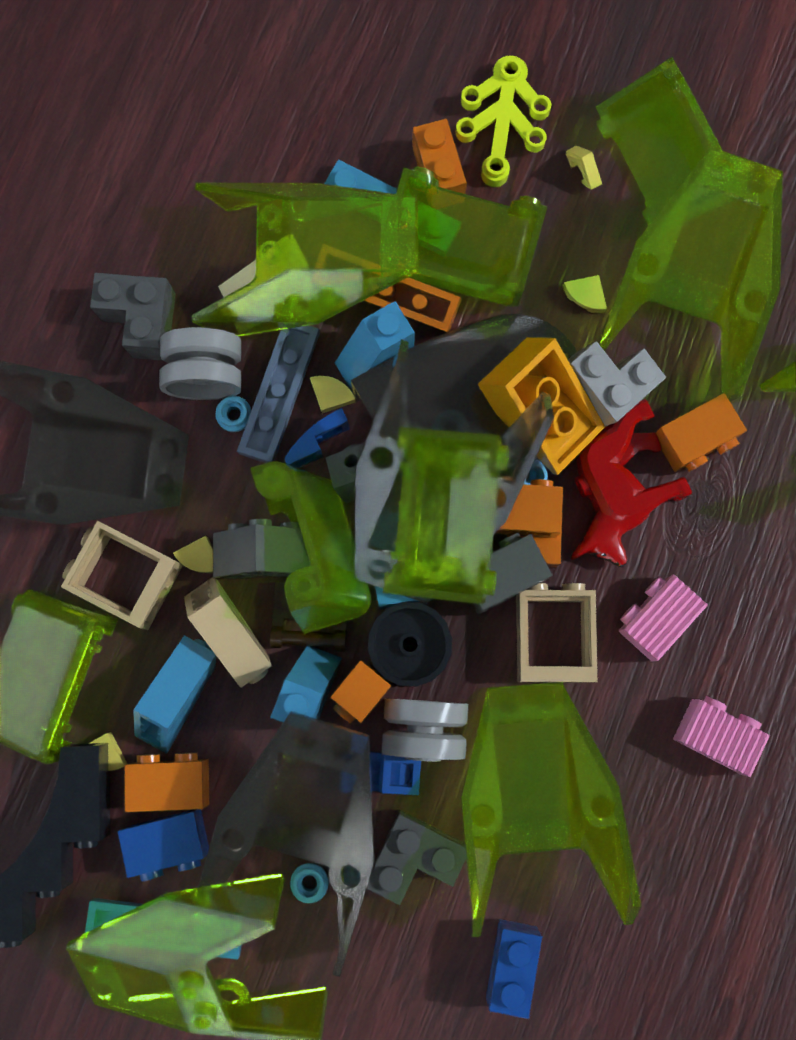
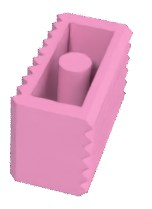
M674 574L665 579L659 576L645 591L649 597L640 607L637 604H633L620 618L624 625L619 629V632L651 662L659 661L708 606L701 597L696 595L694 591Z
M706 696L704 701L692 699L673 740L741 775L751 777L770 736L759 730L762 724L743 714H740L738 718L725 712L727 706L711 697Z

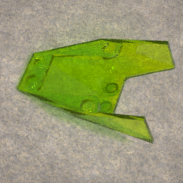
M710 147L636 241L597 341L605 351L643 303L651 301L713 322L720 327V395L725 393L729 401L741 397L780 292L783 171Z
M195 183V190L227 212L257 206L255 277L247 285L193 314L192 322L203 328L224 330L239 337L316 325L418 272V199L416 197L321 183Z
M563 683L487 688L461 797L472 937L481 936L497 861L501 856L505 854L580 849L586 852L623 924L633 925L641 908L619 785Z
M282 873L165 893L69 941L66 946L95 1005L191 1034L256 1040H322L328 997L326 987L251 998L247 987L236 979L224 978L214 980L206 963L275 929L285 880ZM224 990L233 991L239 996V999L235 1001L224 1000L219 992Z

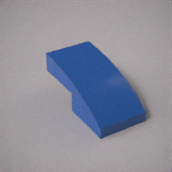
M342 408L314 424L291 447L284 458L291 472L322 458L323 454L318 444L350 429Z
M342 750L339 788L344 790L378 791L386 794L419 795L421 761L385 755L382 752Z

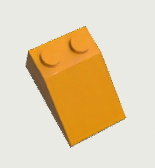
M527 337L478 383L496 415L553 474L558 475L605 428L556 338Z

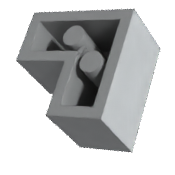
M595 341L577 351L568 359L604 426L618 422L666 378L645 349L623 358L615 365L599 343Z

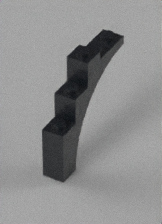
M78 743L60 747L58 778L49 809L35 837L19 858L0 875V948L19 946L23 940L36 931V897L50 898L58 896L60 891L73 883V842L74 848L98 846V841L111 834L108 743Z

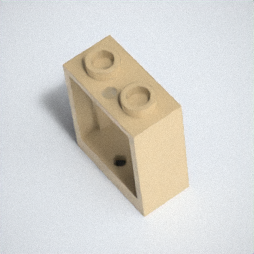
M97 521L94 527H89L84 533L81 540V546L83 547L76 560L72 559L67 564L62 578L65 580L61 588L138 628L149 630L183 565ZM110 538L158 562L132 611L85 587Z
M539 583L516 595L517 682H598L596 590H585V584L581 583L562 584L563 590H548V584ZM528 602L581 603L582 667L529 666Z

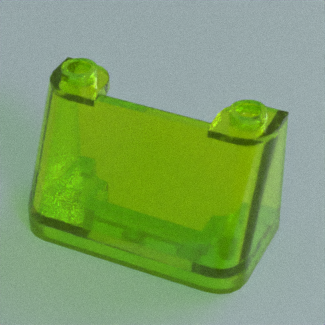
M673 57L596 106L601 117L596 121L600 132L606 140L612 137L617 143L646 199L647 209L643 210L642 214L651 230L657 227L660 232H664L726 205L745 194Z
M414 167L413 170L403 168L379 251L382 267L431 286L500 305L519 306L548 206L541 205L538 199L530 196H520L519 200H513L510 206L441 188L439 181L434 178L435 174L426 168Z
M399 427L397 448L404 449V459H407L408 462H400L399 470L403 471L396 550L391 551L390 559L398 560V563L393 564L392 573L385 572L383 593L483 604L486 601L487 595L494 596L496 589L497 571L490 570L499 477L500 471H507L509 446H502V439L499 435Z
M278 461L251 467L255 486L259 494L265 498L269 513L271 515L277 513L284 514L291 522H298L310 566L292 572L287 578L284 587L290 613L302 632L306 634L365 614L371 604V594L343 501L333 489L332 481Z
M28 589L24 594H18L12 604L11 614L13 617L0 648V744L31 759L50 764L59 762L60 747L71 744V742L64 740L62 735L71 731L72 725L68 724L76 700L94 653H100L102 646L96 643L101 641L104 634L112 636L118 619L51 595Z

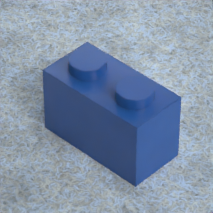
M193 809L130 825L118 831L127 878L140 875L141 881L151 880L163 876V869L177 866L179 872L201 866L200 859H204L210 854L201 809Z
M499 919L486 993L489 1011L529 1019L542 942V935L537 926Z

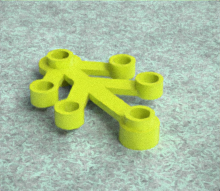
M516 56L500 58L494 66L492 77L479 86H466L461 93V105L468 111H474L480 107L483 99L501 89L500 98L497 102L474 118L465 117L460 119L456 125V137L463 143H469L475 139L477 133L496 121L491 156L484 160L481 170L483 182L490 187L502 186L508 180L510 165L505 159V151L510 123L524 139L525 147L530 152H540L544 148L547 139L545 131L539 127H533L513 102L515 91L530 107V116L539 121L546 119L551 109L550 99L547 96L538 95L526 81L528 74L527 66L522 59ZM505 70H514L516 73L508 74ZM474 95L477 97V100L468 101L466 97ZM540 104L543 105L546 108V110L538 111L535 109L534 106ZM469 127L472 129V132L465 134L460 129ZM536 136L541 139V142L533 143L530 141V138ZM495 164L501 166L502 169L500 171H493L490 166Z

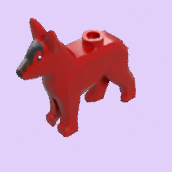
M646 399L636 404L618 422L605 426L578 455L576 464L579 476L575 477V484L583 498L589 496L596 514L587 529L583 541L571 555L572 560L589 553L593 557L608 561L617 567H624L627 563V556L621 542L622 535L641 525L660 504L670 500L678 502L692 494V490L685 477L645 489L631 471L623 467L637 452L649 450L656 453L662 450L655 432L633 433L637 423L654 417V413Z

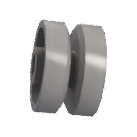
M189 327L165 332L160 337V357L168 363L160 369L159 388L161 392L169 396L191 400H218L241 393V370L234 366L241 361V338L237 335L219 329Z
M385 698L384 719L389 723L407 724V730H388L384 732L382 754L406 757L408 760L432 762L466 759L467 739L460 734L443 732V727H462L466 725L468 721V704Z

